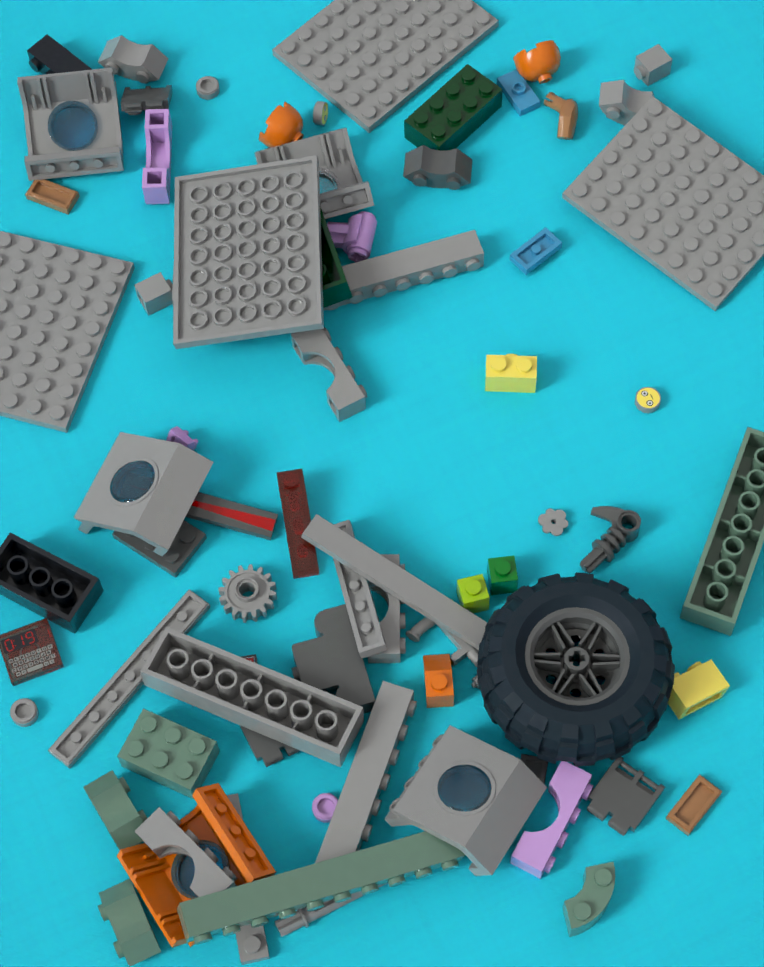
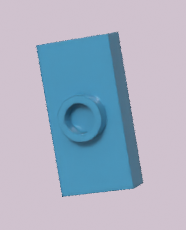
M517 69L497 78V85L503 89L504 95L519 116L540 107L541 101L526 80L518 73Z
M545 227L511 253L510 261L527 275L560 250L562 242Z

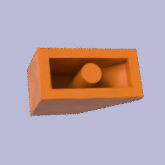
M450 654L424 655L423 666L427 708L454 706Z

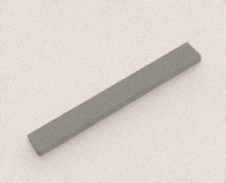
M315 515L301 538L479 650V644L482 641L487 624L486 621L321 516Z
M189 589L48 749L49 753L70 769L143 686L144 682L140 671L165 627L187 635L209 610L210 604Z

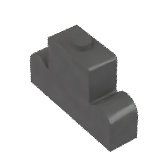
M346 604L320 611L314 619L317 638L292 645V653L296 667L291 668L294 679L362 706L364 714L371 712L375 703V697L363 658L361 659Z

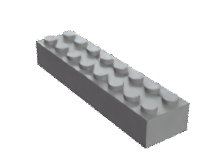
M165 627L140 671L144 685L338 767L342 766L364 722L362 706L169 627Z

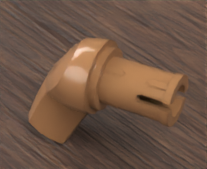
M549 92L546 97L550 101L544 99V105L559 112L557 138L573 140L578 119V104L573 99L565 100L555 93Z

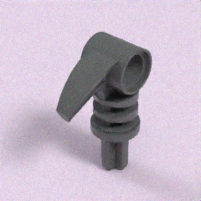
M612 506L592 508L590 515L611 522L612 526L607 530V534L601 536V540L596 539L592 542L593 550L580 562L583 571L590 574L604 560L611 562L615 557L614 553H618L620 547H624L626 542H632L638 537L641 518L636 512ZM623 524H630V525H632L634 528H632V529H626V528H624L622 525H623Z

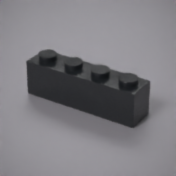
M48 34L27 50L30 60L29 65L35 72H41L43 75L92 70Z

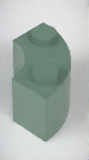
M113 770L83 787L119 850L143 842L135 833V830L147 817L143 810L137 812L127 793L131 790L123 776L118 779Z
M614 862L586 867L583 875L584 885L582 890L575 897L564 901L562 910L569 937L576 936L590 929L605 912L615 885Z
M127 879L99 892L102 904L98 905V909L104 922L109 920L118 940L113 942L119 958L125 957L130 967L161 952L131 879Z

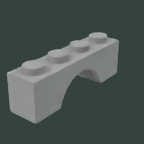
M324 328L291 333L292 346L304 365H320L327 368L333 374L334 381L326 390L327 403L338 421L341 422L365 410L367 393L361 384L357 385L355 382V374L349 365L345 366L343 363V355L337 346L333 347L330 341L332 339L328 330Z
M380 554L405 570V564H400L399 554ZM368 580L370 590L381 595L389 607L386 616L380 622L387 651L368 656V664L400 663V654H406V638H400V629L406 628L405 613H400V604L405 603Z
M159 807L135 830V833L159 858L170 854H184L193 859L195 874L190 889L197 897L237 886L234 882L238 878L226 866L221 869L216 864L219 859L209 848L203 851L197 845L200 840L190 829L184 832L179 827L182 822L172 811L166 814Z

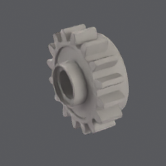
M252 564L248 566V570H244L240 565L238 566L239 572L229 571L230 579L222 578L224 587H219L218 589L221 595L219 598L220 604L225 605L224 611L226 614L232 613L233 620L241 618L243 623L251 619L257 622L258 617L267 616L266 611L268 609H274L272 600H277L276 584L271 582L272 577L270 573L264 575L262 567L254 571ZM245 592H253L249 597L242 596Z

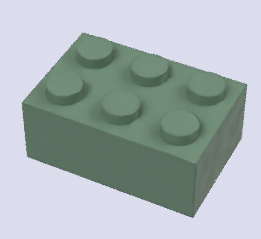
M143 708L117 757L122 767L194 799L192 794L196 788L202 787L220 751L217 741Z

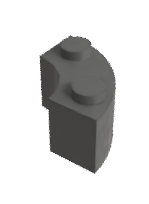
M422 145L405 154L403 177L412 181L416 186L457 190L461 186L471 183L472 159L457 148L439 151Z

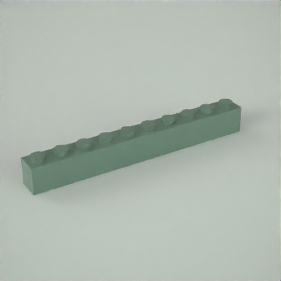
M424 831L179 903L177 911L186 943L194 941L195 945L211 941V935L223 932L224 936L233 935L241 931L240 927L251 924L252 928H256L269 923L268 918L279 916L280 920L296 915V910L307 907L308 911H313L323 907V902L334 899L335 903H340L351 899L352 893L361 891L362 895H366L379 890V885L388 883L389 887H393L406 882V877L415 875L416 879L431 875L432 870L442 867L443 871L459 866L458 862L466 855L458 848Z

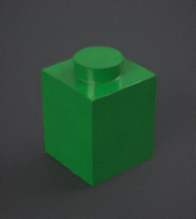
M515 557L489 558L487 574L491 595L514 593L518 587Z

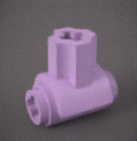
M361 211L351 216L348 223L328 222L327 225L335 248H342L348 255V258L354 262L363 261L370 257L377 227L375 215L370 212Z

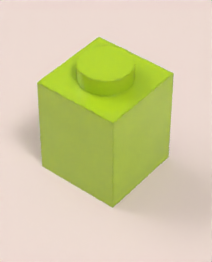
M483 574L457 580L456 592L462 607L473 614L489 610L490 597Z

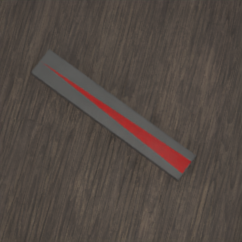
M128 472L120 499L132 502L141 498L151 488L154 479ZM198 492L186 517L271 541L278 514Z

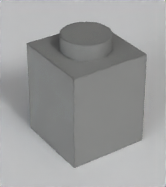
M657 44L636 56L634 73L639 80H642L649 86L670 74L672 58Z
M161 272L134 285L137 298L148 316L172 304L173 284L170 279L165 280Z

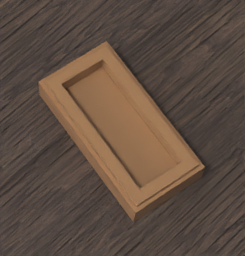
M46 179L34 180L25 194L28 200L69 215L80 197L77 191Z
M699 774L665 819L689 836L719 798L722 791Z

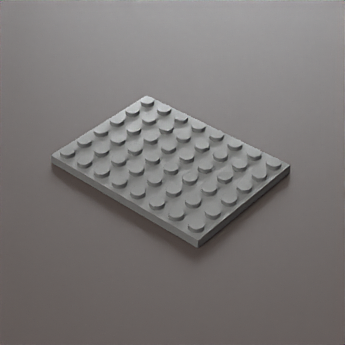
M334 0L273 48L272 52L274 57L370 133L495 30L499 25V20L472 0Z
M653 96L562 193L564 200L714 311L719 308L764 256V175Z
M317 155L175 177L174 347L182 349L324 329L320 183Z
M0 231V416L68 432L134 271L133 262Z

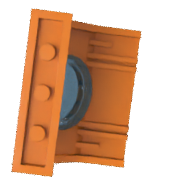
M219 783L196 788L192 796L197 806L180 820L182 823L179 827L184 832L190 829L200 840L197 845L203 851L209 848L219 859L216 864L221 869L226 866L238 878L234 882L237 886L275 875V869ZM145 843L121 849L117 858L170 946L173 948L186 944L177 907L181 902L198 898L190 889L195 874L193 859L184 854H170L159 858ZM194 941L188 942L190 947L195 944Z

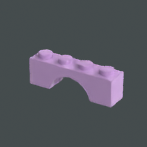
M145 109L146 167L143 168L142 190L145 203L170 204L172 121L169 109Z
M560 762L549 783L548 792L557 803L558 817L551 826L542 831H524L511 855L510 864L541 879L544 872L550 873L556 861V858L553 857L556 848H563L569 836V833L565 832L569 823L573 825L576 823L581 813V809L578 808L581 800L587 801L588 796L592 792L594 787L590 784L592 774L568 762Z

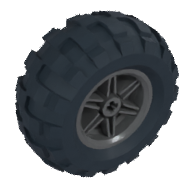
M576 572L573 577H561L560 574H554L539 578L538 583L532 587H529V585L520 587L507 597L506 603L501 609L494 611L485 626V632L479 644L477 660L478 689L481 690L484 707L492 722L501 727L505 733V738L521 750L526 748L537 755V759L556 764V761L573 762L575 767L592 766L599 760L606 758L615 760L629 753L633 746L640 741H645L657 727L661 716L666 711L674 684L675 665L672 662V645L665 628H660V625L657 623V614L643 599L638 598L636 600L628 593L629 588L610 579L609 583L594 579V574ZM573 640L580 641L578 646H574L575 643L573 642ZM552 649L556 653H546V651ZM601 650L604 654H597L595 652ZM573 661H579V666H574ZM554 676L556 683L550 684L546 678ZM602 677L605 682L599 685L596 678ZM570 692H580L581 695L573 697Z

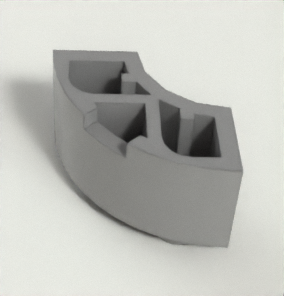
M121 35L107 41L98 63L105 68L112 67L113 75L117 74L146 84L159 80L169 58L153 44H137Z
M624 80L602 82L600 86L599 107L607 118L625 126L652 96L654 97L653 91L633 89Z

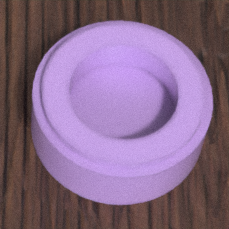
M330 793L318 795L312 803V811L315 818L320 822L329 823L338 799Z

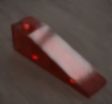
M302 469L277 472L293 578L320 575L315 546L301 538L311 522Z

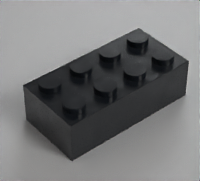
M9 533L0 546V595L75 634L104 591L99 578Z

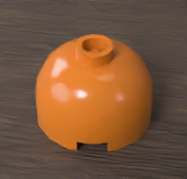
M553 40L537 43V48L527 53L523 49L513 57L518 73L525 80L539 81V84L552 80L551 75L557 72L561 61L559 48Z
M284 102V107L278 105L265 122L268 124L265 133L260 132L259 141L269 148L300 140L304 136L301 133L303 119L299 112L287 102Z

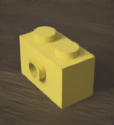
M516 354L486 355L485 391L535 393L537 356H518Z
M712 659L703 664L699 661L691 665L687 672L681 675L679 672L674 673V684L668 705L680 720L722 698L730 685Z

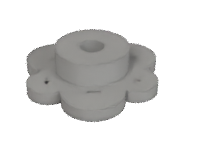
M549 508L545 514H541L538 518V523L543 526L542 531L546 534L551 532L554 536H560L563 533V529L568 527L566 513L560 509L554 511Z

